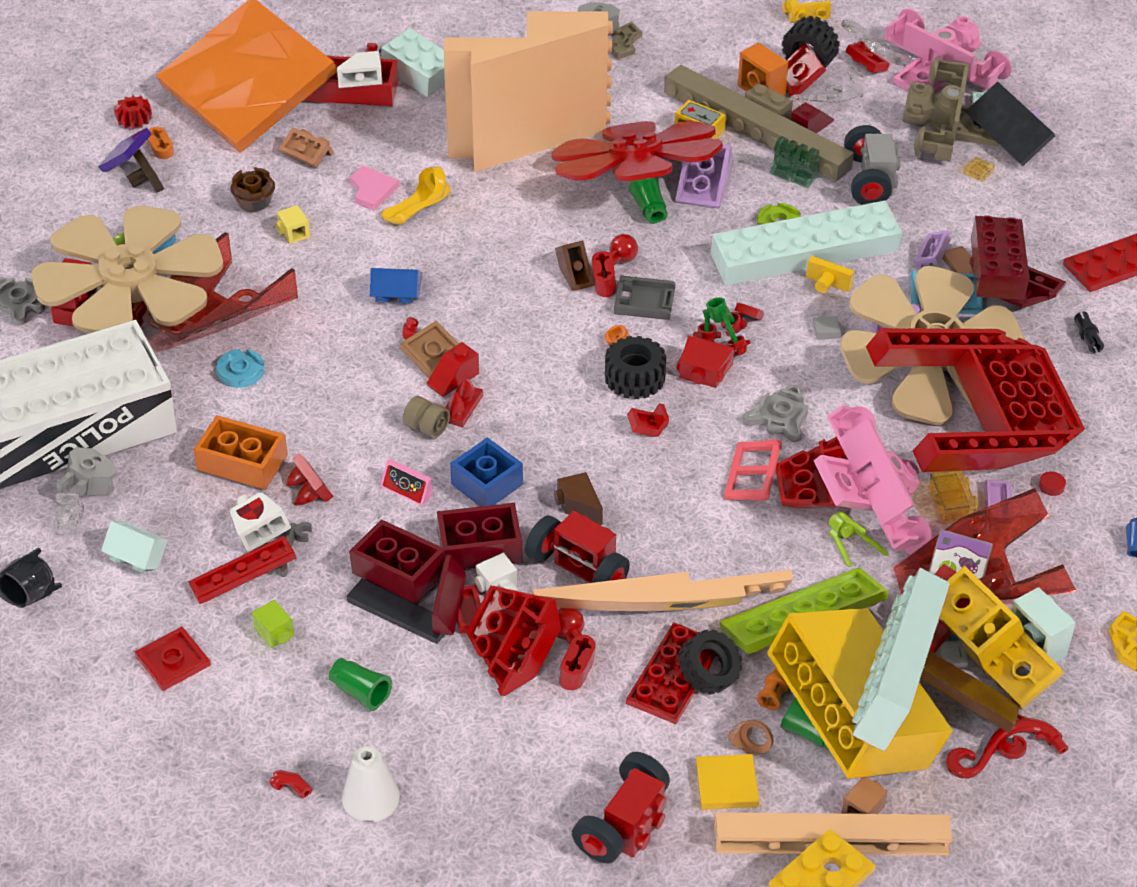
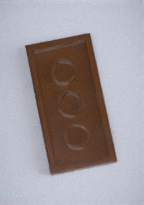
M930 650L928 651L920 680L1007 732L1012 730L1020 707L1018 703Z

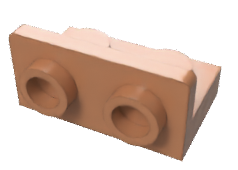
M293 127L279 147L283 154L315 168L318 167L326 153L331 156L334 153L327 139L321 136L316 138L305 129L300 131Z

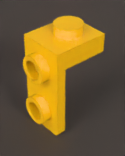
M785 0L782 2L783 13H787L790 23L797 22L802 17L813 16L814 19L819 17L822 20L830 19L832 3L830 0L799 3L798 0Z

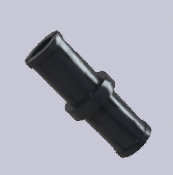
M1082 311L1084 318H1082L1080 312L1074 316V321L1079 328L1081 339L1085 340L1091 353H1096L1093 346L1096 347L1099 353L1103 350L1104 343L1098 335L1099 330L1097 326L1092 323L1087 312Z

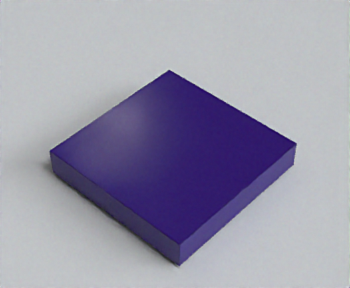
M146 127L121 141L98 166L102 172H107L129 160L151 136L148 128Z

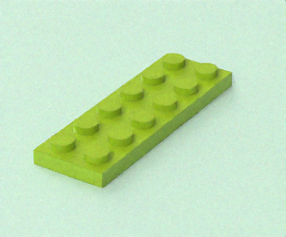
M858 567L720 621L721 631L748 655L772 645L789 613L863 609L887 600L888 590Z

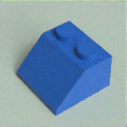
M371 268L370 297H376L375 302H390V298H399V303H413V299H419L423 272L415 269Z

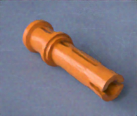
M775 667L774 671L766 676L764 681L765 687L759 691L756 697L761 707L770 710L779 709L781 705L780 698L789 688Z

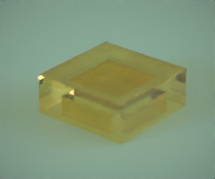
M975 157L964 167L963 173L983 182L994 172L995 165Z

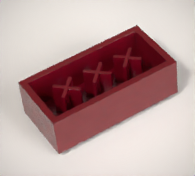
M975 216L971 233V248L976 297L1025 300L1030 277L1022 219Z

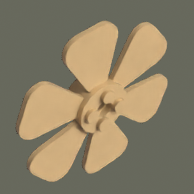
M135 206L128 209L123 216L125 244L116 246L104 222L92 215L78 217L51 235V247L55 251L94 262L98 265L44 262L34 267L31 274L36 297L40 303L47 306L64 304L101 285V289L78 307L72 315V323L77 330L93 333L133 321L132 303L144 300L152 317L158 324L175 326L184 322L206 306V292L198 286L159 276L158 274L211 277L221 272L223 258L217 241L207 234L190 236L153 254V251L181 228V218L179 214L171 210Z
M935 266L922 267L915 276V286L922 312L916 314L898 283L888 275L878 274L870 277L852 293L849 299L850 309L855 315L886 328L1000 329L1005 331L1006 336L1009 338L1025 340L1013 313L1002 306L988 307L962 324L956 316L971 298L974 285L967 276L961 273ZM852 330L846 332L842 337L840 349L853 378L865 384L874 383L899 368L874 367L865 346L876 333ZM954 366L913 367L895 390L891 399L894 411L902 417L930 425L939 426L945 424L953 413L943 372L948 370L972 409L973 407Z

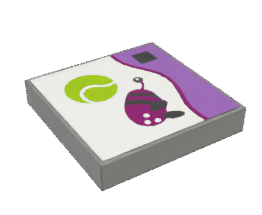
M940 529L929 572L935 574L943 564L956 572L966 566L983 583L993 544Z

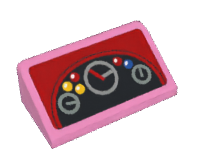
M392 459L387 460L381 487L416 504L424 505L432 496V478Z

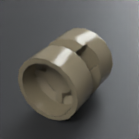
M414 396L408 402L403 413V423L406 426L415 430H421L422 433L434 439L438 438L445 431L450 419L448 409L440 405H434L431 401L421 396Z

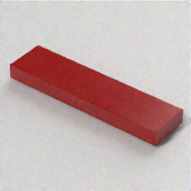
M284 535L188 581L199 604H202L297 557Z

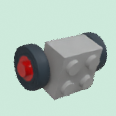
M860 125L851 129L845 136L844 148L854 152V161L862 162V171L851 182L852 196L860 205L887 201L890 196H893V189L898 186V176L896 175V171L900 170V157H896L898 145L894 143L892 134H882L874 126Z

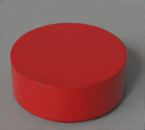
M1053 471L1045 472L1041 475L1039 488L1043 493L1057 496L1064 492L1066 480L1063 475Z

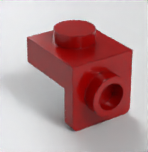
M661 403L657 405L653 412L631 408L627 414L632 432L641 435L659 437L669 423V415L665 405Z

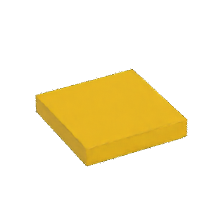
M753 754L696 757L695 764L701 810L759 807Z

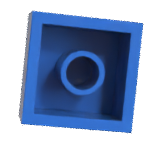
M488 437L450 463L451 485L479 506L495 505L523 485V463Z

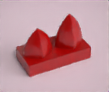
M469 379L460 383L445 406L450 412L448 423L463 428L482 399L483 389L474 387Z
M301 453L292 458L297 466L289 474L286 485L298 486L306 483L297 494L294 505H304L319 497L324 502H327L334 497Z

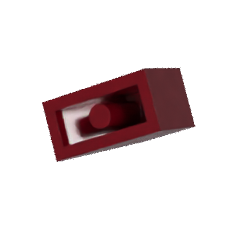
M807 102L791 112V121L816 134L834 122L832 117Z

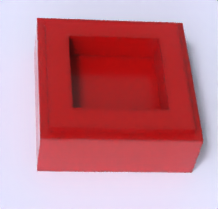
M740 302L736 304L734 311L760 320L764 315L763 310Z

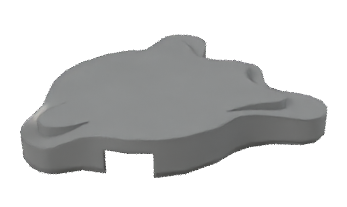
M25 277V281L15 282L14 278H0V310L11 315L14 325L24 324L28 311L36 313L43 311L45 305L38 301L31 278Z
M790 385L785 389H780L779 394L770 396V392L762 397L756 409L744 413L743 423L748 426L765 423L767 424L766 431L768 433H782L791 441H799L802 437L800 426L805 422L808 414V406L803 402L804 398L801 395V389L798 386Z

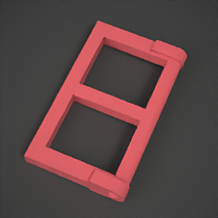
M777 439L738 442L724 498L727 500H769L782 442ZM772 451L769 465L740 466L743 452ZM766 474L763 489L734 490L738 475Z

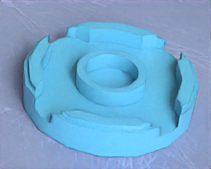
M235 349L223 354L218 359L216 366V375L219 381L226 386L234 388L248 387L255 384L262 378L265 372L262 357L258 353L247 349L246 352H240V349Z

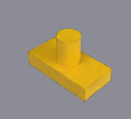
M811 256L807 264L806 277L817 281L815 289L820 293H826L830 286L849 292L853 287L855 270Z

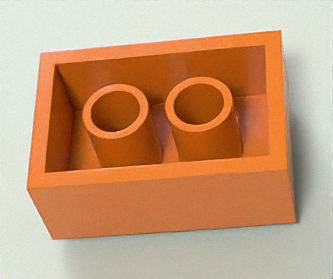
M219 415L215 416L193 449L198 471L264 490L267 489L288 456L285 434Z

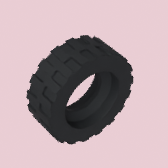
M708 629L703 630L683 644L684 647L680 649V657L678 658L680 671L683 673L686 682H689L692 688L699 690L701 693H720L736 682L735 680L740 676L742 658L739 655V649L722 632L719 633L717 630L708 631ZM708 649L718 657L721 663V671L718 674H711L703 667L699 658L701 651Z

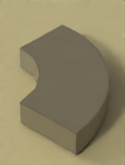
M632 21L621 26L613 37L612 52L617 60L635 54L633 43L642 37V31Z

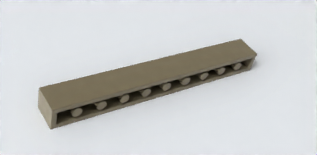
M679 65L665 76L664 92L669 96L684 103L691 100L726 114V125L786 155L788 158L794 159L807 168L819 172L825 177L837 182L852 169L854 152L683 65Z

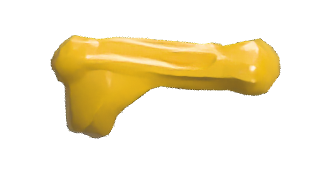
M438 166L423 169L419 174V183L414 195L397 205L385 208L381 213V217L387 222L400 225L421 209L436 204L447 197L451 187L446 182L443 169Z

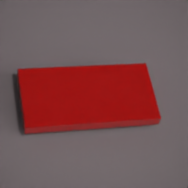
M673 622L626 698V704L677 724L697 690L692 688L689 682H686L683 673L680 671V663H678L679 652L684 647L683 644L699 632ZM706 649L701 651L699 658L703 667L708 671L717 656L712 651Z

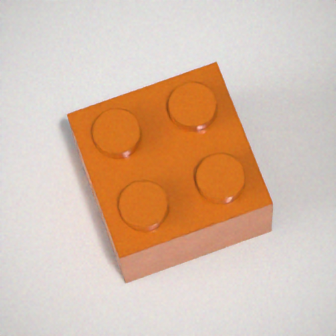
M758 42L740 52L737 86L747 92L759 83L785 96L788 61Z

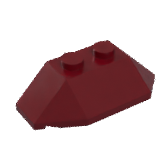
M971 257L969 263L974 274L973 258ZM1028 266L1030 278L1025 300H1001L1020 308L1031 307L1056 298L1066 285V281Z

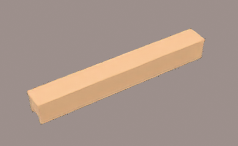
M715 812L714 819L716 853L801 854L829 828L861 854L949 855V843H952L951 815Z

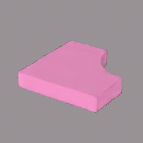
M361 166L350 177V183L359 191L355 196V203L373 211L400 186L399 180L366 166Z

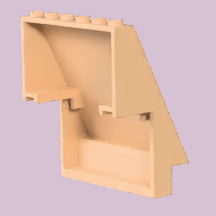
M527 11V38L445 37L444 69L448 158H474V172L560 146L566 141L582 139L602 133V130L606 128V124H610V111H606V107L611 106V93H607V89H611V75H607V71H612V57H608V53H612V39H608V34L613 33V21H608V12Z

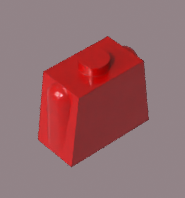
M688 335L684 350L676 366L679 378L692 381L695 384L716 388L733 365L734 347Z

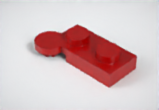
M858 41V43L847 46L845 52L852 57L853 61L864 65L867 71L871 73L888 71L890 63L865 46V42Z

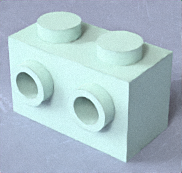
M111 521L101 551L109 554V559L115 562H128L132 564V569L146 573L147 570L158 569L168 539L125 521Z

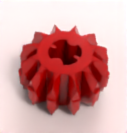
M132 95L129 98L125 96L124 100H118V104L115 105L116 120L125 129L129 126L133 130L135 126L142 128L143 124H149V120L152 119L150 103L148 99H143L142 96L135 97Z

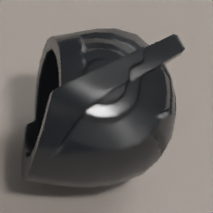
M36 548L27 555L13 560L1 570L0 597L11 605L23 608L62 588V583H55L50 566L43 558L38 556L41 553V548Z

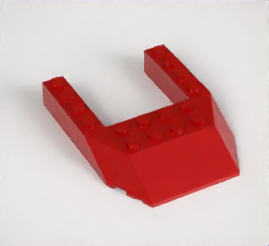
M880 328L865 346L874 367L954 366L984 432L928 433L912 450L921 472L1005 469L1055 454L1085 430L1046 349L1036 344H1030L1021 338L1017 340L1006 336V332L1000 329Z

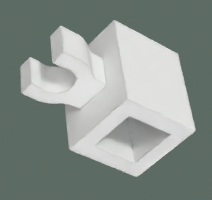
M504 553L476 565L474 581L480 592L484 591L487 593L490 585L518 591L516 587L517 569Z

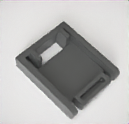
M620 275L614 304V314L669 320L676 283L670 280ZM623 291L632 292L631 300L628 296H622Z

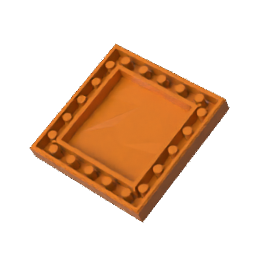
M247 0L159 72L156 77L163 88L241 153L337 72L334 61L258 0Z

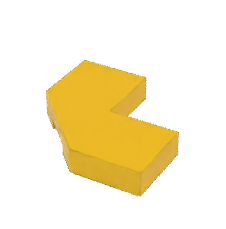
M1123 610L1109 626L1108 632L1118 661L1137 672V642L1135 641L1137 639V618Z

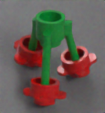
M722 297L709 300L706 304L707 309L703 310L705 323L698 326V332H694L693 337L711 342L721 338L722 333L717 331L716 325L710 323L711 318L716 323L722 322L721 326L726 329V335L731 337L726 342V345L734 347V356L746 353L747 346L751 341L745 340L744 336L735 335V333H739L747 327V322L742 319L743 315L738 312H730L725 299Z

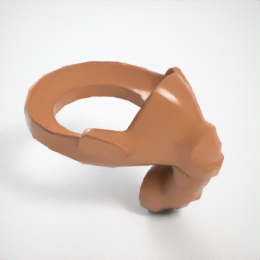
M758 720L740 722L737 728L731 730L728 734V740L737 748H742L747 754L766 753L771 749L774 742L770 728ZM752 727H759L765 732L767 736L766 744L758 745L750 739L749 735L752 733Z

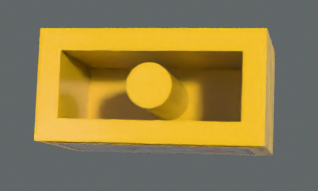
M688 100L675 113L674 124L685 121H697L715 127L716 134L706 139H717L725 131L726 114Z

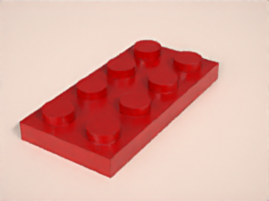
M1137 233L1064 258L1063 265L1089 292L1137 276Z

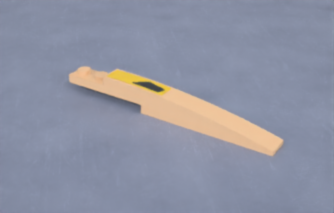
M791 570L691 582L688 572L537 589L533 590L531 594L556 599L557 608L603 611L688 610L737 605L745 596H755L765 590H769L771 594L780 593L791 583L793 577Z

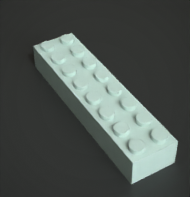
M880 201L716 233L712 236L710 254L724 284L730 285L805 270L811 256L832 263H840L899 251L902 231L887 202Z
M922 568L918 570L915 577L912 575L908 577L903 587V594L896 597L891 607L892 612L886 622L887 627L880 639L882 642L875 653L877 657L870 668L871 673L866 680L865 690L858 702L860 706L852 719V722L856 723L852 735L882 751L886 750L911 709L950 584Z

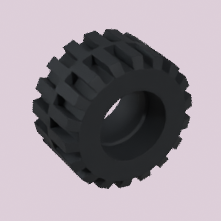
M813 16L802 17L784 35L781 42L783 47L782 53L786 55L784 58L787 60L804 43H809L812 46L813 52L826 68L839 53L840 41L837 40L839 38L838 34L834 33L835 29L832 26L830 27L827 21H821L819 17L815 19Z
M626 336V339L620 338L617 339V343L613 342L610 344V348H607L605 355V382L610 390L615 389V394L618 396L621 393L624 394V398L629 399V396H634V399H639V396L647 398L650 393L655 395L658 393V389H662L666 377V354L664 348L660 347L658 342H652V339L648 337L645 339L642 336Z

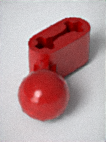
M620 234L615 236L610 242V252L599 251L592 256L595 291L599 296L607 298L615 295L617 289L614 265L618 262H630L636 257L639 246L636 239L631 235ZM602 270H605L606 278H603Z
M559 608L558 615L561 630L557 638L567 640L569 643V647L561 662L559 683L564 689L572 691L579 689L583 685L594 662L596 643L592 637L582 635L581 632L584 629L585 623L583 615L578 609Z

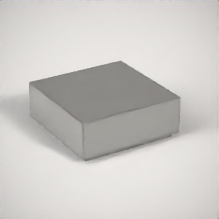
M837 316L813 318L817 340L841 338V329Z

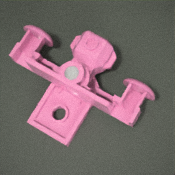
M904 9L900 12L899 19L893 20L886 26L885 40L919 56L893 78L894 84L906 90H909V85L912 82L924 83L930 86L929 69L937 56H940L939 60L969 64L967 81L985 90H989L998 79H1007L1011 74L1012 66L1009 59L999 51L988 52L984 62L979 60L975 62V54L972 52L981 46L980 32L977 24L971 22L966 16H959L948 26L938 29L932 34L925 30L924 20L917 11ZM935 81L933 87L935 93L937 94L949 83Z
M844 405L840 406L830 413L827 418L848 460L824 455L814 460L835 505L867 511L874 510L893 550H904L910 555L924 552L932 538L930 525L922 517H907L904 513L915 506L910 496L914 494L920 483L917 478L919 473L917 465L912 460L900 459L893 452H887L875 429V418L869 409L862 406L853 408Z

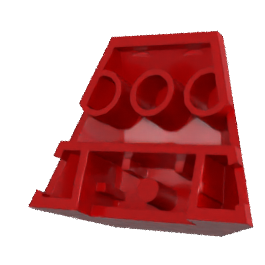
M837 436L827 442L823 439L819 441V446L807 452L802 450L777 463L776 475L781 504L783 506L805 509L841 507L835 505L814 463V460L821 455L848 460Z
M490 585L466 634L478 656L486 662L488 666L487 672L496 680L499 686L497 690L501 696L508 695L535 678L561 630L556 599Z

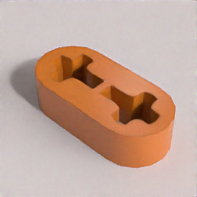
M161 127L148 129L151 132V136L147 139V142L153 154L159 159L170 158L174 154L173 143L165 129Z

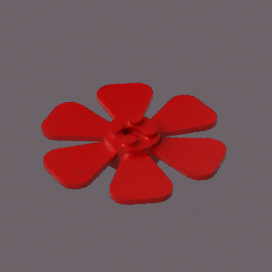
M641 121L615 125L602 130V137L611 143L585 138L573 139L561 144L552 151L551 156L554 161L564 162L555 166L556 175L570 180L584 181L594 179L612 169L617 180L635 181L660 177L671 173L673 170L672 163L664 158L690 163L709 160L722 150L723 143L719 139H706L716 134L715 127L697 121L680 122L656 135V124L654 122Z

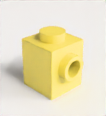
M298 205L277 212L276 230L279 235L283 234L289 244L310 237L309 220Z

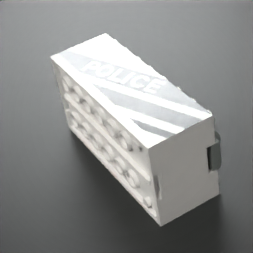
M136 320L0 360V489L67 468L69 452L76 447L93 448L105 456L177 433L170 381Z

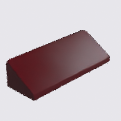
M451 555L445 556L432 612L434 634H454L462 599L466 573Z

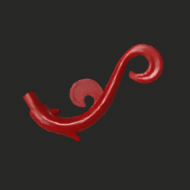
M1018 714V720H1016L1010 732L999 728L990 737L976 766L965 768L959 763L964 758L974 761L976 758L975 752L967 748H955L947 755L946 767L954 776L970 779L986 767L996 749L1008 759H1018L1026 753L1027 742L1023 737L1014 735L1017 733L1035 734V738L1044 739L1049 746L1053 745L1059 754L1065 753L1069 747L1062 740L1063 735L1051 724ZM1011 735H1013V743H1009L1006 741L1008 737H1010Z

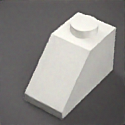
M379 51L356 53L338 66L339 88L382 84Z

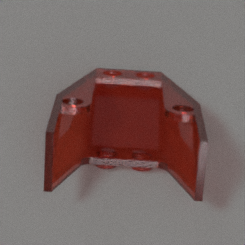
M224 232L215 239L223 258L221 272L211 277L171 275L170 279L202 288L207 295L206 306L184 322L175 326L158 324L152 317L149 309L142 319L145 323L176 341L233 327L297 299L295 270L291 268L260 293L251 289H242L228 299L214 291L232 263L229 234ZM242 296L252 297V299L247 302H242L239 300Z
M1036 488L964 516L945 529V531L993 544L985 576L979 578V580L999 600L1016 599L1038 587L1047 595L1077 592L1063 564L1019 582L1015 581L1005 552L1006 548L1049 516ZM939 534L893 567L901 595L904 592L903 587L910 575L915 577L920 568L929 572Z

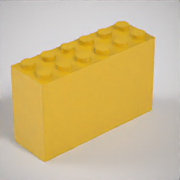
M869 609L789 613L767 654L846 777L851 779L928 769L953 730L920 682L918 683L908 715L885 751L852 735L856 726L852 719L860 706L858 702L865 690L864 685L871 673L870 668L877 657L875 653L882 642L880 639L884 632Z

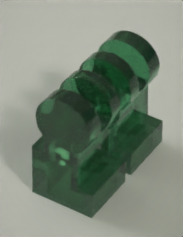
M780 136L774 146L773 153L775 155L773 166L770 168V174L787 181L791 177L790 182L809 188L818 177L819 162L817 161L819 150L812 147L808 151V146L805 144H801L797 149V141L791 140L788 144V138Z

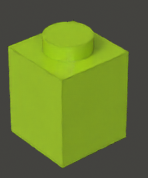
M275 599L252 612L254 629L271 648L279 644H285L294 636L292 618Z

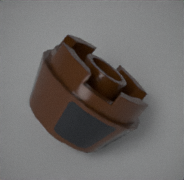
M253 167L254 171L244 173L240 170L232 178L231 193L239 206L246 211L263 210L269 206L272 200L275 182L270 177V173L263 168Z

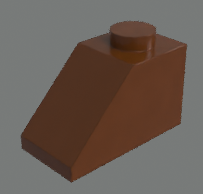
M583 240L555 248L559 268L572 291L595 286Z
M587 472L557 479V490H554V498L556 504L562 506L565 514L569 515L574 510L583 516H587L595 523L603 525V507Z

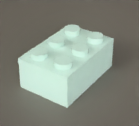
M411 28L381 47V59L398 60L399 79L419 93L428 97L445 85L444 50Z

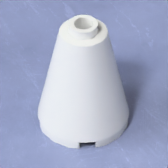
M363 747L353 754L342 792V803L348 815L357 821L373 820L378 822L389 817L397 809L400 793L380 752L373 747Z

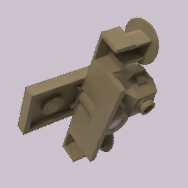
M937 56L929 69L930 86L924 83L913 82L909 85L902 120L904 123L923 126L915 138V156L919 159L921 151L936 154L935 159L950 162L954 140L998 147V143L981 127L975 126L978 124L967 115L965 111L970 106L962 105L969 64L939 60L940 56ZM935 81L950 83L939 94H936L933 89ZM930 121L931 129L934 132L925 130L926 126L924 125Z

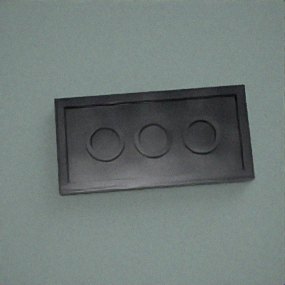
M998 81L965 111L971 119L1022 167L1055 137L1053 131Z

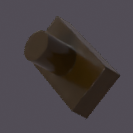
M139 149L133 156L140 169L126 176L130 184L134 188L148 180L156 193L164 190L157 174Z

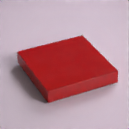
M804 43L786 60L788 61L786 89L795 99L827 71L807 43Z
M183 626L135 651L136 658L162 691L211 666L209 658Z

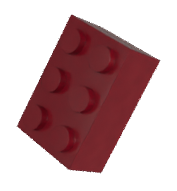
M515 502L437 511L440 547L445 548L446 555H451L463 569L476 568V565L502 553L507 556L512 564L523 562L522 537Z
M381 519L349 550L352 574L416 604L440 580L446 550Z

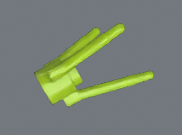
M839 511L830 518L829 526L832 530H830L829 535L834 539L847 567H851L852 563L839 537L848 538L854 532L883 555H889L887 550L865 533V528L852 520L844 511Z

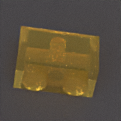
M963 471L931 472L928 488L943 525L973 521L975 511L978 510V500L976 496L972 495L970 481L968 477L964 476Z

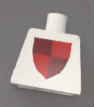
M257 493L252 497L242 495L238 498L237 505L230 510L236 531L248 553L291 528L282 508L264 493Z

